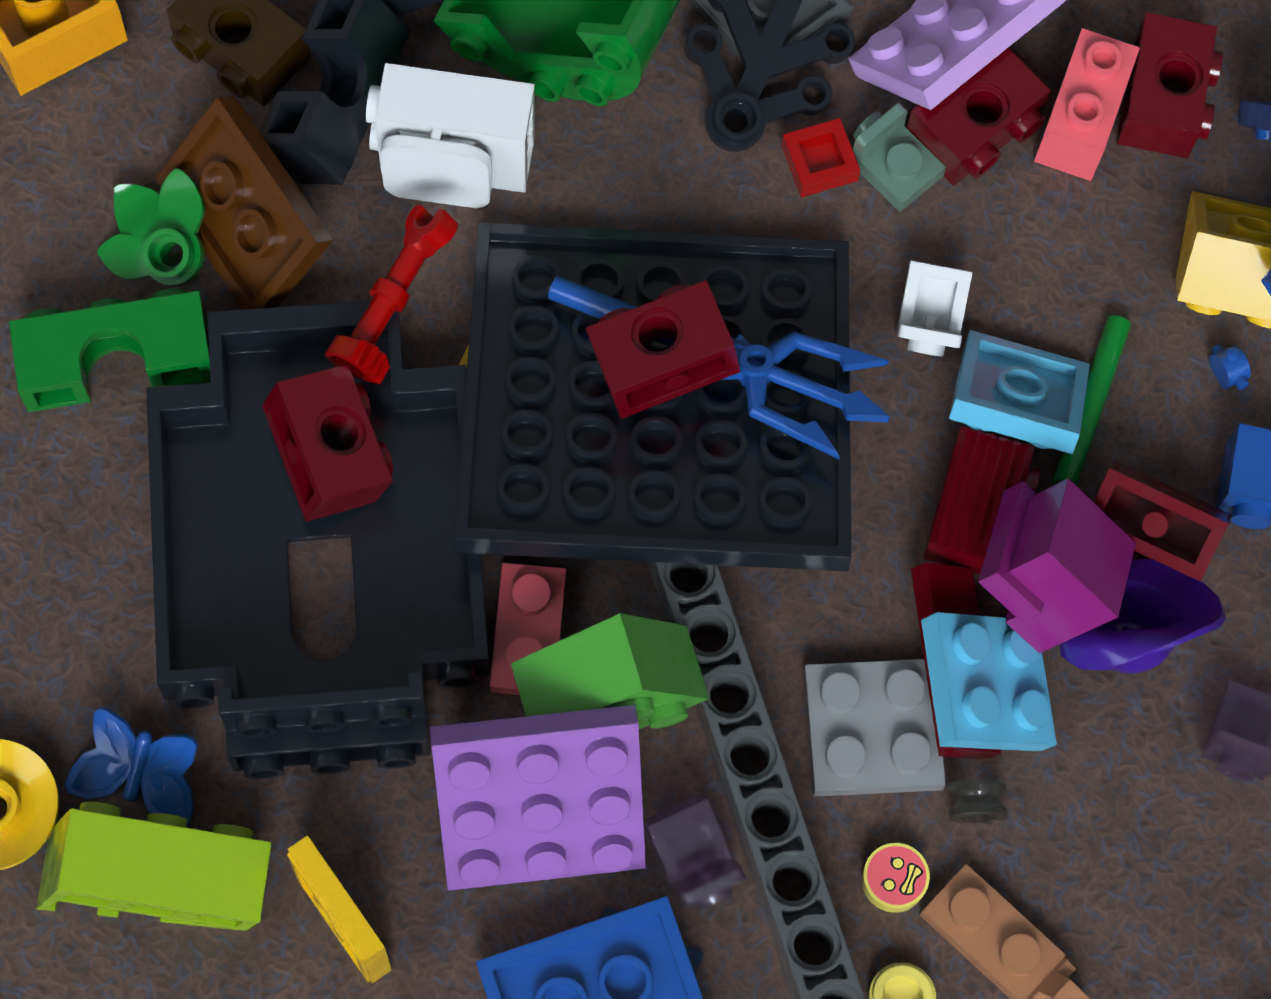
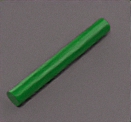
M1111 315L1107 318L1088 374L1080 435L1073 454L1062 451L1052 479L1054 485L1066 479H1069L1076 486L1078 484L1131 327V322L1124 317Z

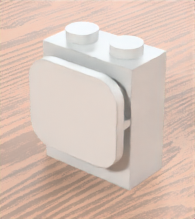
M385 63L381 86L371 85L369 89L366 122L372 123L369 147L370 150L379 151L383 186L389 193L399 198L470 208H481L488 205L492 188L526 193L535 140V84Z

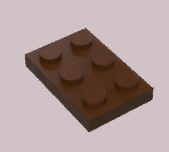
M235 96L217 97L155 178L161 188L165 179L174 169H181L191 176L197 184L205 207V215L197 235L202 241L205 255L242 310L279 307L334 241Z

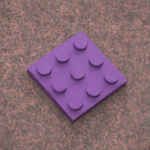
M635 705L430 727L448 891L646 869L639 724Z

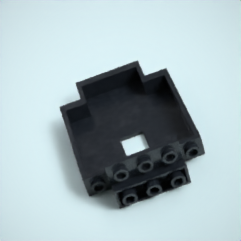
M371 301L207 312L211 383L146 387L157 685L164 700L175 699V705L182 708L210 706L215 702L214 696H218L219 715L226 730L228 760L233 771L244 770L246 778H276L284 775V767L310 765L311 772L335 774L348 771L350 769V762L377 760V766L384 769H399L413 766L416 764L417 756H430L425 680L437 679L438 685L441 687L459 688L475 684L477 682L476 676L489 675L481 554L454 553L453 540L467 373L466 365L404 369L400 312L395 311L375 344L379 351L387 355L390 366L382 382L376 384L353 377L355 384L360 383L368 395L371 409L369 420L377 441H382L390 452L393 463V474L391 476L393 482L375 503L307 522L304 519L262 408V404L277 382L335 368L336 366L325 356L327 349L335 336H351ZM327 432L321 433L323 441L330 448L344 451L343 443L338 437ZM351 538L356 635L352 645L342 655L330 660L312 659L304 655L293 641L287 542Z

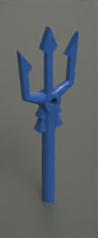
M559 276L553 280L548 293V299L598 319L615 309L637 308ZM795 331L767 347L758 344L751 345L741 334L735 340L732 338L741 372L722 380L738 379L746 387L750 417L838 460L840 456L816 420L803 425L765 406L767 385L770 382L840 408L846 421L889 422L890 416L860 390L845 394L776 367L795 349L839 361L843 372L885 366L889 363V360ZM663 337L655 341L671 347L676 340Z

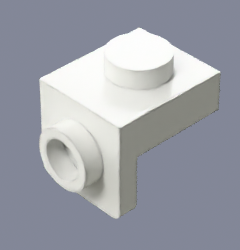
M910 260L896 330L898 337L909 339L907 350L934 356H944L945 346L960 348L962 339L960 333L972 271Z

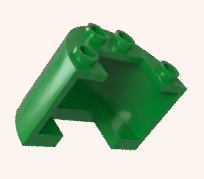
M444 0L434 22L452 39L450 46L458 55L470 61H482L498 72L524 83L535 84V95L550 102H557L561 97L603 107L607 105L608 101L628 96L638 87L680 0Z

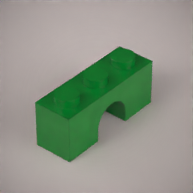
M171 288L158 291L149 299L130 302L115 298L102 299L93 302L86 309L67 312L51 308L39 309L28 313L23 319L9 321L17 389L28 412L91 402L88 383L89 373L98 359L114 351H129L140 356L145 361L146 372L152 387L211 383L208 325L199 291L187 292L183 289Z

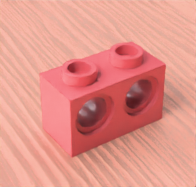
M1083 28L1081 29L1034 162L1092 181L1108 142L1140 47Z

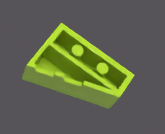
M83 802L80 804V810L70 809L55 824L48 838L36 908L38 910L56 911L57 902L59 901L97 907V915L119 918L120 911L160 917V922L242 931H247L260 923L271 842L252 839L253 830L249 828L218 824L213 826L212 832L187 828L188 820L177 815L151 813L147 815V820L143 821L120 817L121 808L111 804Z

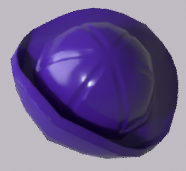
M1153 559L1132 560L1119 617L1059 644L1060 653L1069 663L1080 669L1112 670L1123 674L1146 672L1161 664L1175 646L1220 627L1226 619L1225 610L1219 596L1202 581L1200 582Z

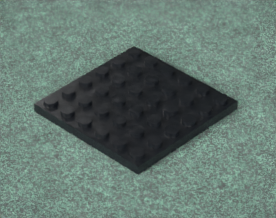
M478 223L453 538L454 553L849 572L851 563L850 421H846L840 408L774 382H770L767 385L765 406L803 425L816 420L840 456L839 460L750 417L746 387L738 379L716 381L621 419L585 329L598 323L600 319L548 299L551 284L557 276L636 307L657 300L664 291L676 285H695L707 280L729 334L734 340L741 334L751 345L758 344L767 347L795 331L850 348L849 241ZM653 341L647 349L660 352L670 347ZM795 349L776 366L842 393H850V371L843 372L839 361Z

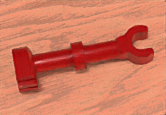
M417 204L410 211L405 222L404 247L386 277L377 278L369 291L373 299L351 336H335L327 349L325 356L333 365L339 367L348 364L353 377L376 384L382 382L390 366L387 355L379 351L375 344L394 312H402L409 301L410 295L407 293V290L424 261L433 256L438 249L445 246L457 231L458 223L444 209H438L433 216L423 205Z

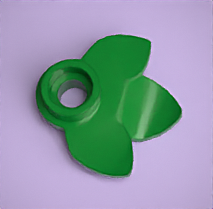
M174 169L165 179L160 192L140 185H116L114 188V213L120 234L111 237L97 249V253L106 267L113 274L128 280L151 276L157 282L169 286H180L193 280L200 272L204 262V248L197 233L205 215V207L200 190L191 176L181 169ZM179 244L183 250V257L181 262L173 267L169 262V251L174 245Z

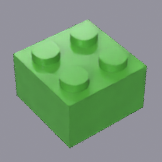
M619 613L511 663L526 716L635 705L639 729L648 725L651 728H663L685 720L689 716L687 708L709 699L687 625Z

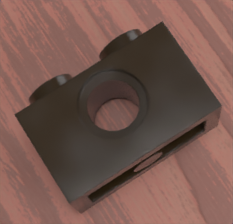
M176 0L166 10L173 34L171 41L175 48L192 63L198 64L203 60L218 71L216 73L217 78L234 96L243 99L246 95H249L263 107L311 58L310 47L301 40L306 29L268 0ZM234 34L248 36L239 43L224 42L227 37Z

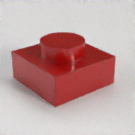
M840 118L783 134L781 147L801 198L858 181L861 170Z

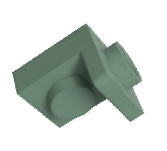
M897 103L884 115L879 111L872 113L858 126L853 134L855 139L853 152L861 170L860 174L901 212L944 176L946 167L904 126L908 111L900 103Z

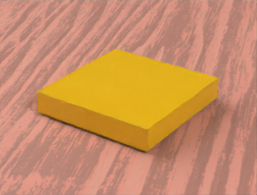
M307 835L289 847L287 856L298 882L367 982L371 981L373 984L390 972L392 969L384 945L309 836Z

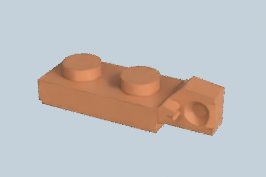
M967 864L962 867L921 912L920 916L1010 999H1090L1069 979V976L1076 968L1068 959L1064 958L1066 954Z

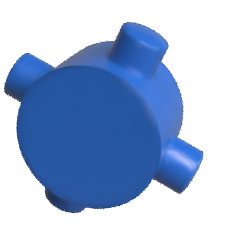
M1222 344L1215 345L1211 349L1213 354L1210 356L1209 362L1221 387L1227 389L1235 385L1238 390L1247 388L1251 370L1243 351L1236 345L1226 349Z

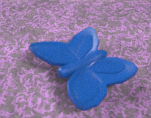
M100 706L93 715L92 731L96 748L83 753L71 767L65 783L68 794L86 800L110 796L127 780L123 792V798L126 801L135 802L138 800L141 787L145 808L150 813H164L186 818L188 820V828L194 804L192 788L183 775L195 759L198 747L195 738L187 734L164 735L153 742L152 735L146 730L140 732L136 737L126 720L111 709Z

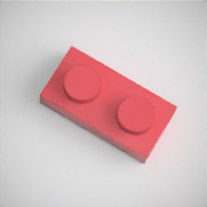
M502 563L490 693L520 695L511 663L560 641L566 568Z

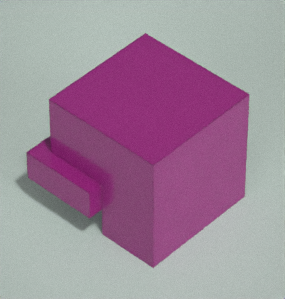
M1069 479L1038 494L1022 481L1003 493L978 582L1010 611L1007 613L1005 623L1038 653H1042L1119 617L1136 543Z

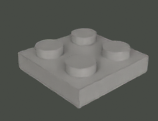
M924 659L810 664L804 666L803 676L813 797L937 791L944 789L946 785L943 756L938 754Z

